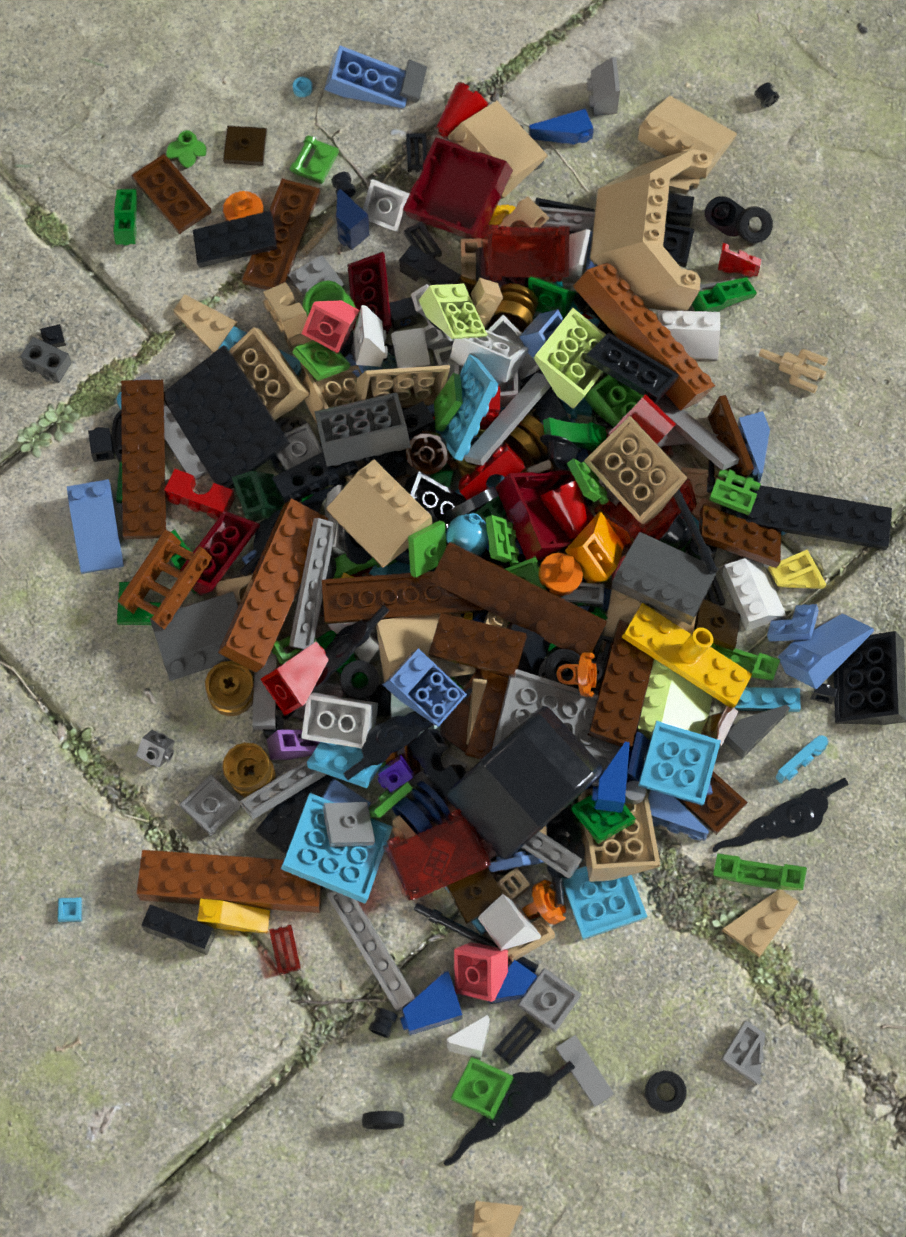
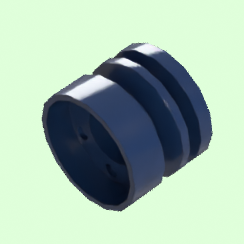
M419 781L415 785L416 789L412 788L409 792L413 801L403 797L392 807V810L396 817L400 816L423 841L434 831L430 821L440 826L443 823L442 818L447 820L451 816V812L442 797L425 782Z

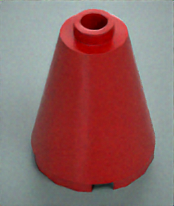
M457 82L437 124V133L444 139H447V136L463 121L488 106L487 101L476 90L474 93L468 90L470 86L463 82Z
M577 481L565 484L556 490H551L540 496L543 504L568 539L575 540L588 525L583 493Z

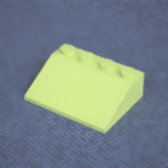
M572 308L533 357L555 394L572 409L578 405L603 373V371L585 361L586 354L606 336L605 333L574 308Z
M654 659L637 732L642 733L651 740L655 722L659 721L701 734L709 717L713 697Z

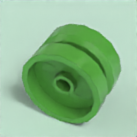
M328 280L312 286L303 299V309L307 317L313 303L316 301L342 300L354 308L355 304L338 283Z

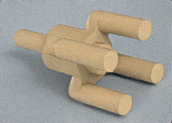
M761 349L759 352L760 357L780 364L779 371L791 375L789 379L791 385L815 394L818 386L799 379L800 376L803 375L817 381L818 378L824 379L826 371L811 366L806 361L808 359L826 366L828 358L806 349L800 350L798 356L789 352H785L783 356H780L765 349Z

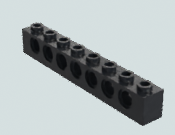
M423 401L402 411L409 441L416 434L423 431H436L435 420ZM411 425H416L414 428H408ZM321 452L272 477L285 504L291 498L300 502L309 495L317 494L322 488L334 485L348 475L356 474L360 469L373 461V456L359 461L345 462L337 467L333 465L327 467L324 452ZM316 473H322L320 476H314ZM299 482L303 483L300 486H295Z

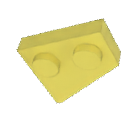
M808 550L781 560L777 568L768 567L777 587L814 589L826 587V583Z

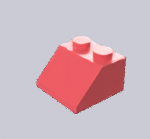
M342 300L316 301L312 305L301 334L339 353L349 338L360 310Z
M473 942L455 948L454 975L456 994L490 1002L494 1001L508 973V950L501 951L496 947Z

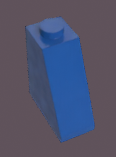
M449 971L444 972L403 1008V1016L400 1017L403 1030L408 1029L409 1035L462 1020V1011Z

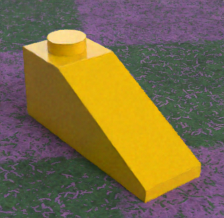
M200 899L197 921L214 929L268 934L270 910L221 900Z

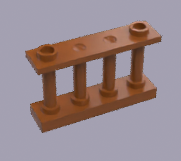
M167 530L163 532L118 600L125 609L133 614L138 607L153 614L152 620L164 630L172 621L173 616L212 559L200 546L195 553L179 546L181 541ZM174 553L189 560L183 571L167 564ZM162 571L177 578L171 589L155 582ZM150 589L165 596L159 608L143 600Z

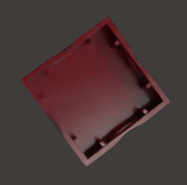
M435 137L424 161L422 172L414 183L402 210L410 219L466 239L482 240L513 169L505 160L482 152L470 151L459 144Z
M551 471L544 474L533 472L509 473L495 487L507 516L513 524V530L516 531L517 539L526 560L536 557L538 561H541L553 553L567 554L565 550L574 541V539H568L540 497L551 490H556L565 484L576 481L571 471ZM583 495L587 521L589 524L590 521L594 518V516L590 512L585 500V496Z

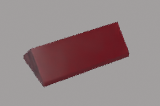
M380 252L347 264L350 298L353 300L355 308L360 310L362 305L367 306L382 321L383 330H386L387 335L391 328L385 253ZM356 319V321H355V323H354V326H353V332H354V329H355V326H356L357 319Z
M224 510L193 551L195 553L200 546L212 557L208 566L192 589L202 596L214 589L260 527L259 523ZM187 560L181 567V571L185 569V567L189 563V560Z

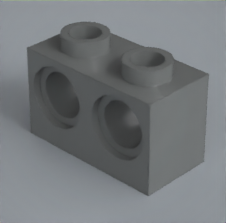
M32 337L20 356L23 367L32 373L35 371L46 380H54L58 383L72 364L69 353L35 337ZM53 364H58L56 367H50Z

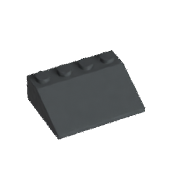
M397 392L314 411L327 467L337 466L353 460L359 461L366 457L380 456L384 453L401 451L411 447Z
M639 532L613 579L612 589L692 625L716 573L710 574L704 561Z
M233 592L178 609L165 630L150 618L170 681L212 668L221 662L233 661L218 653L238 608Z

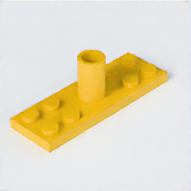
M641 603L621 637L729 708H734L737 705L752 676V673L710 647L713 644V636L710 631L705 628H697L690 634L644 603Z

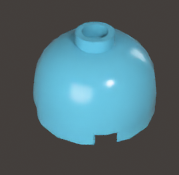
M475 513L457 516L447 528L446 540L448 543L452 542L476 555L482 554L489 543L486 522Z

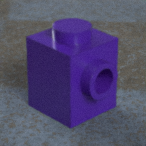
M399 755L379 769V777L377 779L384 789L388 788L390 792H393L412 779L414 772L402 755Z

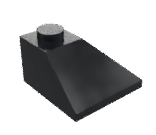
M512 624L509 627L510 630L527 634L517 669L538 676L539 668L545 660L551 643L533 631Z

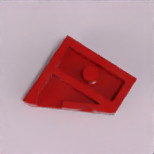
M723 243L718 270L725 273H739L748 277H758L761 259L748 255L741 250L735 253L729 250L728 244Z

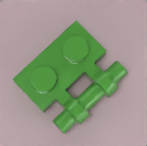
M574 458L570 460L567 464L583 495L593 502L599 500L602 505L608 503L607 491L600 485V478L584 462L580 463Z
M720 469L718 476L724 478L725 481L716 480L709 500L749 515L757 496L756 493L749 490L758 491L761 483L753 481L754 478L749 476L745 478L735 474L736 471L730 469L729 471H722ZM734 482L743 486V488L735 486L731 483Z
M494 515L486 517V531L491 558L505 563L509 561L510 566L518 564L519 550L515 544L517 536L516 531L513 530V524L511 522L507 523L506 519Z

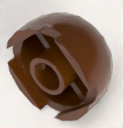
M423 431L416 434L410 440L411 447L406 448V458L409 465L423 474L431 475L439 472L446 465L449 458V450L446 447L445 438L435 431Z

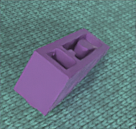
M277 730L267 739L270 760H292L309 757L320 742L301 739L302 730Z

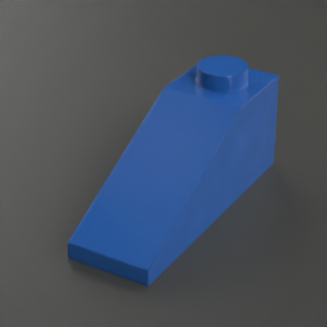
M586 109L529 125V135L533 140L574 145L586 143L593 139L594 128Z
M624 742L600 777L597 787H593L591 800L595 801V809L622 813L626 796L630 742Z

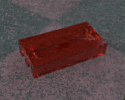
M292 925L278 927V929H269L278 974L282 975L301 970ZM285 932L289 933L295 966L292 967L284 936ZM276 934L280 935L286 968L283 969L276 942Z

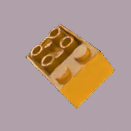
M598 512L565 551L579 563L586 582L597 583L606 581L618 567L624 544L602 512Z

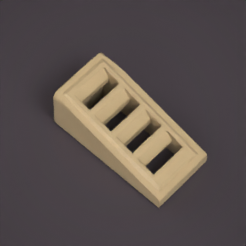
M515 868L497 882L503 894L512 901L530 889V884L518 868ZM514 878L521 885L519 888L512 881ZM507 883L514 891L512 894L504 886Z

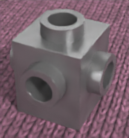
M150 730L142 737L136 756L147 761L150 765L161 767L165 762H169L174 755L172 748L175 741L163 733Z

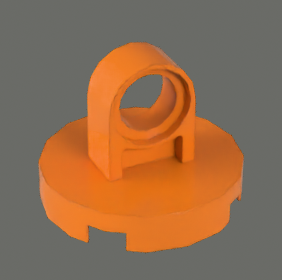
M249 191L233 193L226 199L223 205V214L226 221L264 212L261 199Z
M553 553L547 556L540 565L538 576L542 585L545 584L550 589L549 592L564 596L571 594L578 588L582 582L583 573L581 566L573 556L564 553Z
M583 652L580 656L579 664H564L557 670L558 680L567 685H579L582 697H592L594 693L591 691V688H596L597 667L596 663L591 662V659L595 658L592 652ZM566 668H570L573 671V678L569 681L564 680L562 677V672Z
M542 880L534 884L532 888L534 902L522 908V911L529 920L542 916L548 923L555 925L566 919L563 916V913L567 912L565 902L562 907L555 906V896L553 889L550 887L552 884L550 881Z

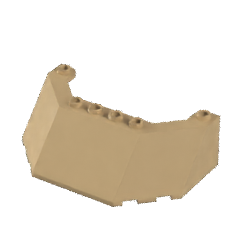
M690 149L641 164L602 186L597 191L590 260L594 265L597 264L599 266L608 262L614 266L619 276L629 283L631 290L643 299L647 308L688 311L700 291L699 275L694 271L682 269L663 247L669 191L687 194L691 185L697 189L703 172L712 163V153Z

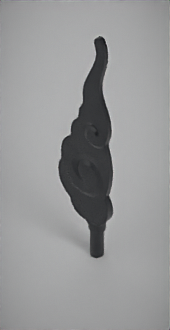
M342 478L339 483L332 487L319 491L301 504L319 512L324 500L327 498V493L337 485L344 486L346 478ZM281 510L274 512L269 518L259 523L260 527L255 532L253 543L256 554L240 570L244 576H247L256 568Z
M385 605L370 620L366 622L358 621L353 625L347 626L335 636L325 649L329 660L312 692L321 687L331 674L339 669L355 650L369 639L371 632L376 628L375 626L390 611ZM296 710L287 715L283 714L282 718L284 720L288 719Z
M468 688L465 691L467 695L463 698L462 701L467 699L472 694L471 688ZM413 711L405 716H394L386 722L376 725L369 731L366 742L363 744V758L345 771L343 775L349 780L365 768L383 763L390 754L408 745L421 731L427 730L434 724Z
M844 777L827 787L807 790L800 798L789 800L775 808L768 816H762L753 821L740 836L717 843L713 847L712 852L716 853L723 847L743 846L766 838L778 839L782 836L795 838L803 833L813 832L821 825L823 816L827 811V797L848 786V781Z
M566 807L547 824L546 835L580 857L582 861L578 865L579 867L585 857V847L582 842L581 830L573 823V815ZM547 864V871L552 877V884L554 885L555 906L562 907L564 906L563 884L564 880L569 878Z
M568 1061L549 1076L539 1071L513 1074V1080L494 1119L492 1120L483 1115L475 1128L465 1135L455 1154L444 1161V1165L450 1166L456 1163L470 1146L494 1137L504 1126L524 1116L536 1102L548 1098L557 1082L575 1069L572 1062Z

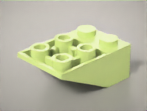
M464 284L430 285L419 299L426 318L451 339L487 337L486 330Z

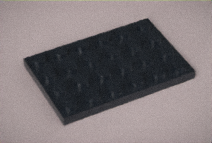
M225 345L164 391V402L214 483L232 489L290 444Z

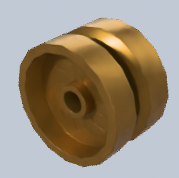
M529 414L521 420L503 441V444H507L523 461L525 467L537 465L541 461V455H547V447L540 441V436L544 435V426Z
M225 661L215 665L208 672L205 680V689L208 700L215 711L226 716H237L246 712L252 706L254 682L248 668L235 661Z

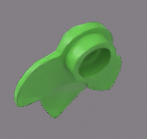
M185 130L179 134L176 141L169 144L166 155L168 159L179 158L181 165L189 168L194 165L197 156H206V146L203 142L197 140L194 133Z

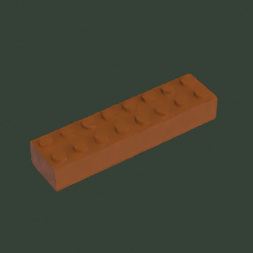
M607 262L590 268L573 285L576 291L618 339L679 375L677 381L666 392V395L680 411L699 403L715 387L710 376L699 368L696 360L690 357L684 350L683 345L672 337L669 329L659 322L656 314L646 307L643 299L631 290L629 283L619 276L614 266Z
M292 498L282 507L219 648V654L256 673L265 666L302 581L314 518L327 521L329 518Z
M142 850L137 896L140 901L200 905V899H210L267 910L320 913L323 886L282 870L281 866L284 861L282 859Z

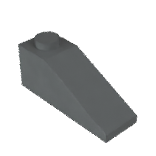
M784 705L740 719L736 724L732 723L724 742L743 759L788 714L790 707Z

